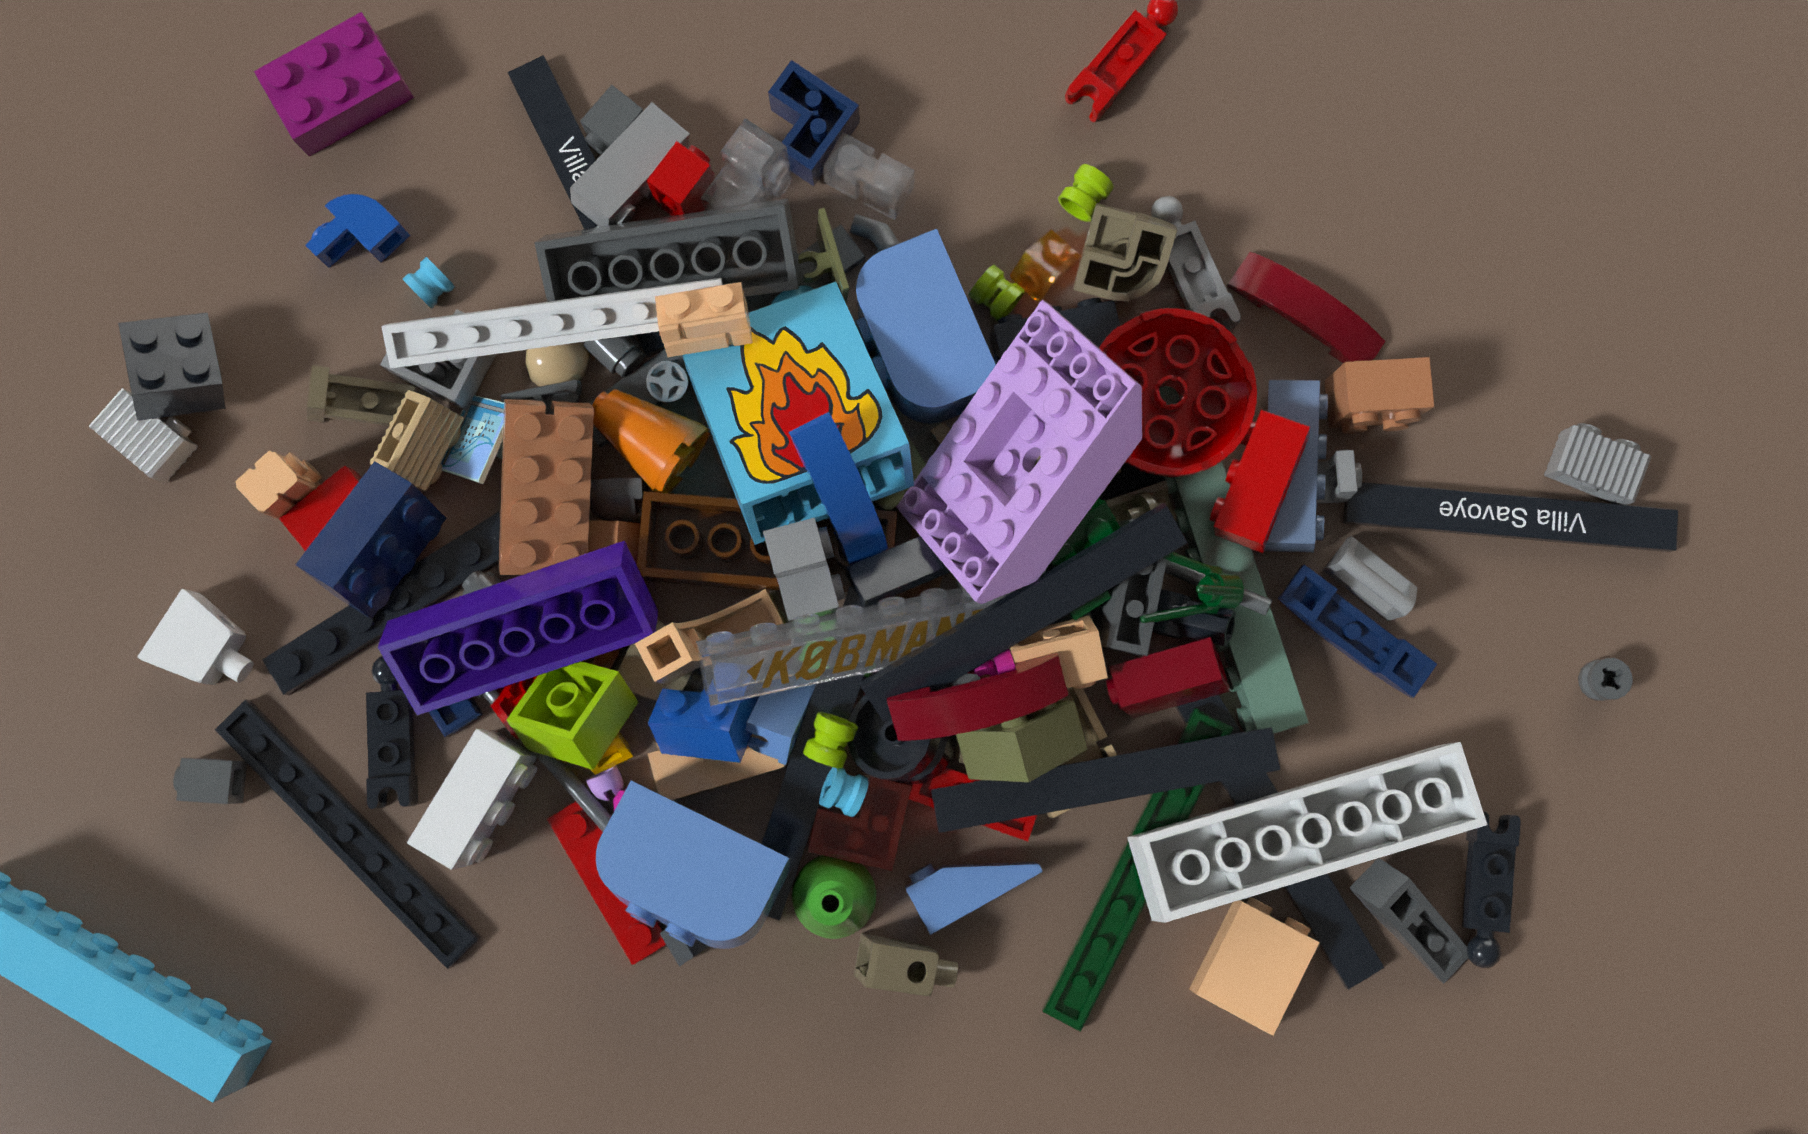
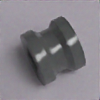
M1604 658L1586 663L1580 670L1578 682L1581 691L1588 698L1595 701H1605L1624 697L1631 689L1633 678L1629 667L1623 661L1616 658ZM1611 676H1613V677H1612V682H1611L1612 687H1610V686L1608 685V684H1609V678H1610Z

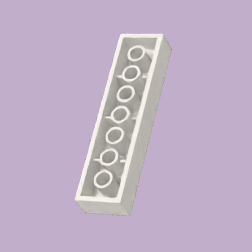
M1461 742L1427 748L1127 838L1152 921L1166 923L1486 826L1487 822Z

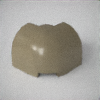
M1096 203L1079 261L1073 290L1113 301L1127 302L1146 295L1156 285L1158 286L1166 271L1177 234V227L1150 215L1139 212L1132 213Z

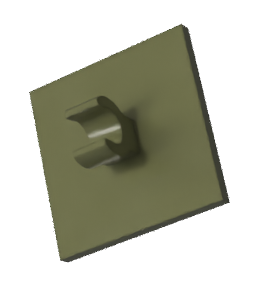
M825 208L818 210L816 238L821 253L814 251L803 252L798 256V264L810 261L817 267L814 272L803 274V280L806 283L815 282L824 273H827L830 283H837L846 303L849 285Z

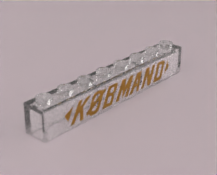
M963 586L962 588L947 591L933 588L921 592L918 597L908 599L888 597L880 600L878 605L864 608L849 605L837 609L834 614L824 616L816 614L800 615L790 623L780 625L760 623L752 626L750 631L736 634L727 631L712 633L707 636L706 640L696 641L704 690L710 706L880 671L1010 593L980 604L974 601Z

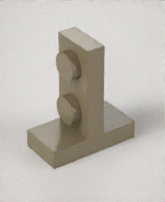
M312 365L307 402V421L324 423V418L390 426L389 423L393 420V415L397 413V408L401 405V400L405 398V393L408 390L415 392V386L329 374V367Z

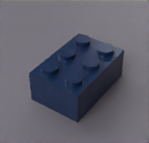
M374 461L295 565L335 597L372 619L377 611L386 605L390 594L403 576L412 570L416 559L427 544L438 535L442 524L447 518L411 482Z

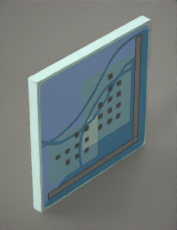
M474 395L467 411L462 410L460 415L464 417L460 425V438L453 447L447 450L441 464L442 471L484 484L495 457L502 459L504 403Z

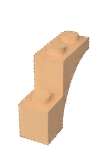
M764 589L733 606L709 616L683 623L672 622L638 641L635 645L654 682L668 685L704 664L713 666L716 659L728 661L788 626L770 592Z

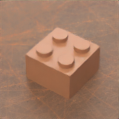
M1430 357L1343 363L1325 380V392L1328 394L1327 414L1329 428H1342V433L1345 434L1365 432L1368 430L1367 426L1383 425V431H1399L1408 429V424L1420 421L1423 414L1434 408Z

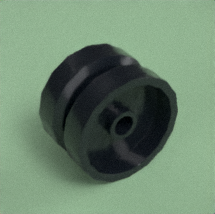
M866 694L854 707L849 719L850 722L858 726L854 740L848 742L847 745L854 762L866 774L906 785L923 784L939 776L952 759L956 746V735L924 740L898 741L892 718L883 722Z

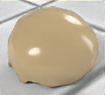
M584 342L527 349L525 367L531 381L539 387L576 379L579 380L583 378L585 370H587L589 351L584 347Z

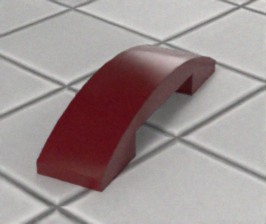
M1249 252L1227 284V287L1257 307L1261 308L1264 304L1329 347L1330 351L1328 354L1342 363L1374 360L1386 342L1366 321L1334 296L1294 271L1256 253Z
M1058 653L1015 663L1016 670L931 692L930 688L926 687L888 697L887 703L898 741L940 738L987 728L1030 714L1068 696V691Z

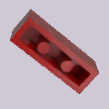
M1264 410L1260 411L1257 421H1252L1247 434L1241 441V444L1246 445L1241 460L1234 458L1229 467L1225 482L1231 485L1225 499L1218 497L1212 509L1209 520L1215 522V536L1261 553L1264 552L1308 443L1310 426Z

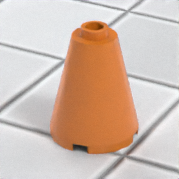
M617 389L612 390L609 394L603 391L592 404L594 408L593 425L656 493L670 494L683 479L679 475L687 466L691 468L694 465L710 435L708 433L710 429L702 423Z

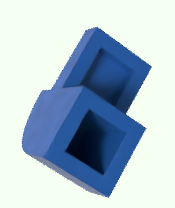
M348 194L337 197L324 205L335 218L331 222L320 225L313 232L311 240L305 246L330 268L359 241L382 263L411 235L376 200L364 195Z

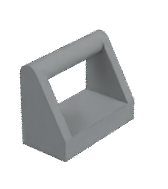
M1352 536L1345 540L1323 569V571L1387 621L1406 616L1415 605L1418 587Z

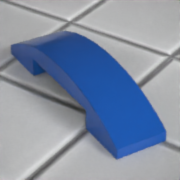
M827 412L788 432L802 464L809 473L848 565L887 550V541L873 503L830 413Z

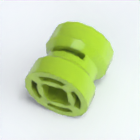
M1082 164L1074 174L1073 186L1065 187L1059 195L1058 201L1075 218L1091 222L1096 203L1107 199L1113 191L1114 185L1097 168Z
M994 264L978 279L968 296L977 304H985L990 309V315L998 321L1000 318L1009 315L1019 303L1026 290L1017 283L1007 281L1004 278V272Z
M818 712L814 722L816 736L807 741L803 754L821 764L834 768H843L847 758L844 747L847 746L848 742L854 740L858 726L841 717Z

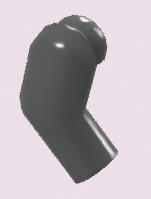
M855 214L849 233L872 240L877 247L875 254L900 244L887 224Z

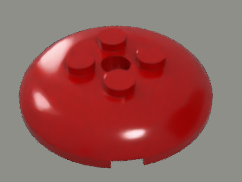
M1164 308L1141 313L1139 316L1115 328L1099 347L1101 351L1142 386V440L1125 461L1129 466L1149 474L1166 477L1196 474L1224 460L1236 449L1247 434L1257 404V384L1254 369L1237 344L1236 337L1214 319L1185 309ZM1164 386L1174 388L1178 392L1179 402L1167 405L1160 396L1159 388Z

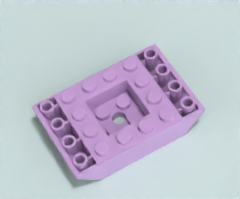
M1042 300L1027 319L1011 345L1003 353L1001 359L982 386L977 390L961 416L953 424L937 450L929 458L927 464L915 479L914 486L906 491L896 507L975 602L983 604L1034 583L1039 579L1142 440V386L1049 303ZM1039 456H1041L1040 460L1034 467L1035 461Z

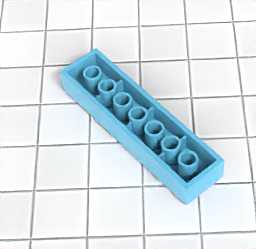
M0 872L1 976L212 1103L246 1087L273 1042L262 1035L263 1030L261 1027L248 1020L241 1019L238 1021L226 1014L227 1008L220 1002L210 998H199L189 992L191 987L183 980L173 976H167V978L153 970L155 965L148 959L134 954L127 955L117 949L119 944L113 938L101 933L92 934L81 927L83 922L79 918L63 911L57 913L45 905L47 900L44 897L29 890L20 891L9 884L11 881L10 877Z

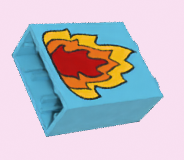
M836 282L816 289L809 286H800L799 289L783 291L776 296L771 305L749 312L753 341L751 344L729 345L727 348L682 355L695 395L710 429L754 545L765 541L763 531L814 517L816 522L829 518L812 479L804 468L788 433L827 412L832 416L852 456L871 501L914 486L909 442Z

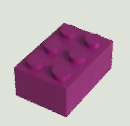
M362 12L253 71L292 140L308 156L315 154L414 98L378 34Z

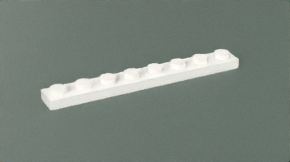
M722 278L391 323L381 327L390 368L657 332L659 328L655 296L723 285Z

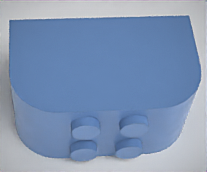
M934 229L873 255L862 267L856 284L859 319L855 320L867 351H872L874 355L872 362L884 389L888 388L895 405L905 416L914 421L928 424L943 422L962 414L977 390L996 366L938 230Z
M630 781L599 839L596 849V866L599 876L609 890L628 906L625 911L630 913L631 917L648 926L654 927L656 921L667 925L665 931L669 933V936L691 947L695 940L719 949L735 948L750 941L762 928L791 870L788 857L633 781Z

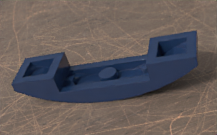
M1305 564L1301 565L1278 599L1300 620L1339 651L1410 698H1414L1437 666V663L1405 639L1394 637L1336 593L1337 588Z

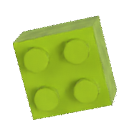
M580 661L538 675L506 721L528 750L594 770L638 704V701L619 671Z

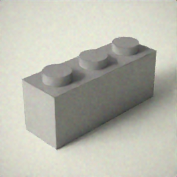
M651 103L570 187L571 204L599 227L629 223L636 213L637 209L635 206L644 197L647 199L653 197L646 180L676 141L688 148L690 133L654 103Z

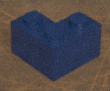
M791 60L768 91L771 111L794 125L779 145L778 152L782 166L812 186H815L859 125V105Z

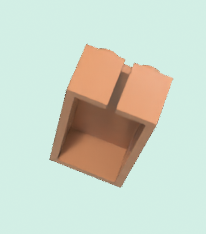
M504 399L499 540L500 575H524L588 553L594 408L590 403L552 401L551 410L553 414H545L546 405L543 401Z

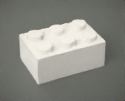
M476 729L407 841V844L451 870L473 865L474 861L480 863L492 846L493 841L489 839L492 831L497 824L502 826L510 817L515 807L511 800L518 788L525 789L533 779L537 771V767L533 765L537 756L496 730Z

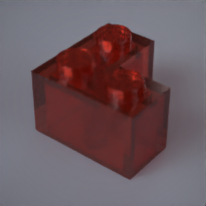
M869 776L868 789L860 817H850L840 812L819 808L808 852L892 871L911 785Z

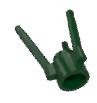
M1171 552L1163 558L1205 574V577L1200 580L1196 587L1198 596L1203 603L1142 615L1140 621L1142 623L1159 622L1202 613L1216 614L1219 608H1236L1242 602L1244 596L1243 581L1237 575L1223 574L1220 566L1206 565Z

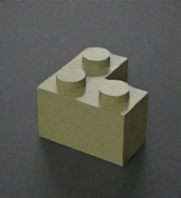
M1057 701L1035 712L1001 724L957 734L967 775L971 780L1031 782L1087 750L1075 701Z

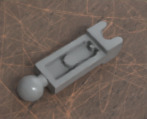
M1171 196L1159 198L1152 205L1151 215L1177 227V234L1167 267L1186 309L1203 314L1209 318L1212 316L1218 317L1223 322L1225 328L1233 329L1240 323V313L1231 293H1228L1196 221L1182 225L1180 221L1183 217V208L1178 199Z

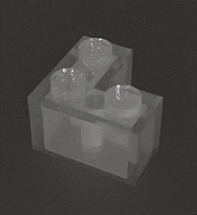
M745 118L721 150L725 166L702 195L701 200L705 211L772 201L775 196L780 198L792 181L786 145Z

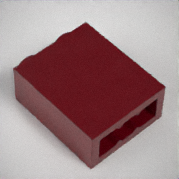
M1210 637L1109 666L1112 679L1106 680L1113 705L1117 704L1119 710H1124L1133 719L1230 692L1219 651Z

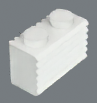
M124 388L116 394L89 425L92 430L148 477L162 483L168 482L170 477L175 475V471L180 469L181 464L185 463L186 459L197 449V445L187 437L192 431L173 416H170L167 420L162 417L137 421L132 394Z

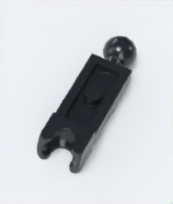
M380 656L373 663L371 672L374 680L380 684L381 691L366 692L369 777L366 779L367 806L370 809L384 808L387 805L388 792L392 788L397 791L398 801L402 807L416 806L418 803V776L415 775L413 707L403 690H398L396 678L383 656Z
M1483 812L1487 825L1469 830L1466 834V840L1469 842L1462 927L1477 929L1476 936L1469 941L1467 946V955L1470 961L1477 967L1491 968L1500 961L1502 955L1501 946L1494 939L1495 931L1510 933L1516 847L1519 846L1521 820L1518 815H1501L1498 827L1493 832L1489 826V815L1487 812Z

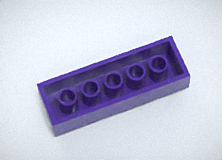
M622 541L388 620L378 649L415 713L420 715L637 643L656 632L658 609L626 542Z

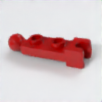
M1150 0L1147 5V17H1144L1135 9L1090 64L1069 85L1065 94L1066 102L1074 104L1082 96L1091 97L1094 103L1089 120L1093 123L1097 122L1112 105L1113 100L1116 99L1164 42L1167 34L1159 27L1168 26L1175 21L1178 15V5L1175 0Z

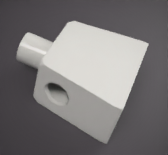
M181 589L138 655V658L142 661L195 682L215 685L223 674L240 683L249 675L254 664L253 661L238 653L246 639L245 632L203 595L186 589Z

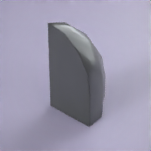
M642 478L591 480L590 509L593 514L604 521H623L641 524L644 492H647V483Z

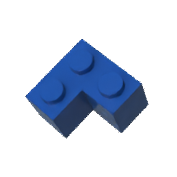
M716 659L702 692L662 688L648 721L661 753L741 763L747 743L752 735L751 732L746 730V724L764 689L762 688L763 683L759 673L755 681L747 672L755 663Z

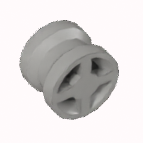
M661 361L649 370L646 378L647 389L650 395L657 401L663 403L674 402L680 399L686 392L688 378L685 370L675 362Z

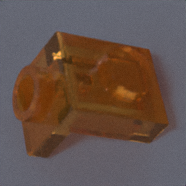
M1051 229L1024 252L1010 273V278L1025 289V292L1035 301L1039 302L1045 297L1052 285L1077 263L1081 255Z

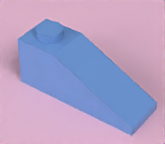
M1036 862L943 865L935 870L930 863L909 875L912 882L906 885L905 889L931 935L1043 871Z

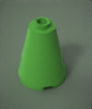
M839 853L820 855L809 861L800 870L794 881L792 903L796 916L806 929L820 937L838 939L850 936L859 931L868 922L876 904L874 880L866 867L851 856ZM827 895L836 896L839 900L838 908L828 907L823 902V898Z

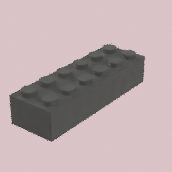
M788 198L550 234L534 242L547 302L722 278L723 285L741 282L744 296L748 297L799 289L802 282Z

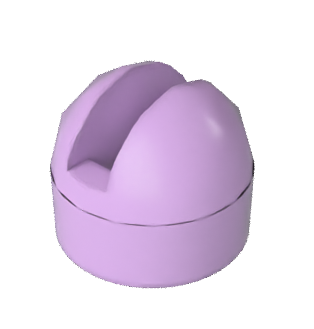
M617 765L586 779L591 792L600 800H610L608 794L610 789L615 796L620 790H623L624 783Z

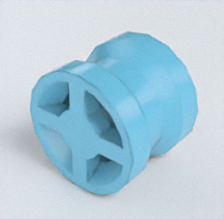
M427 257L420 262V269L414 274L408 273L403 278L404 282L431 309L438 303V297L443 292H450L455 288L454 284Z
M832 767L823 784L819 804L828 809L833 806L838 807L844 815L851 818L854 817L864 801L868 789V778L860 774L851 776L846 773L844 768Z

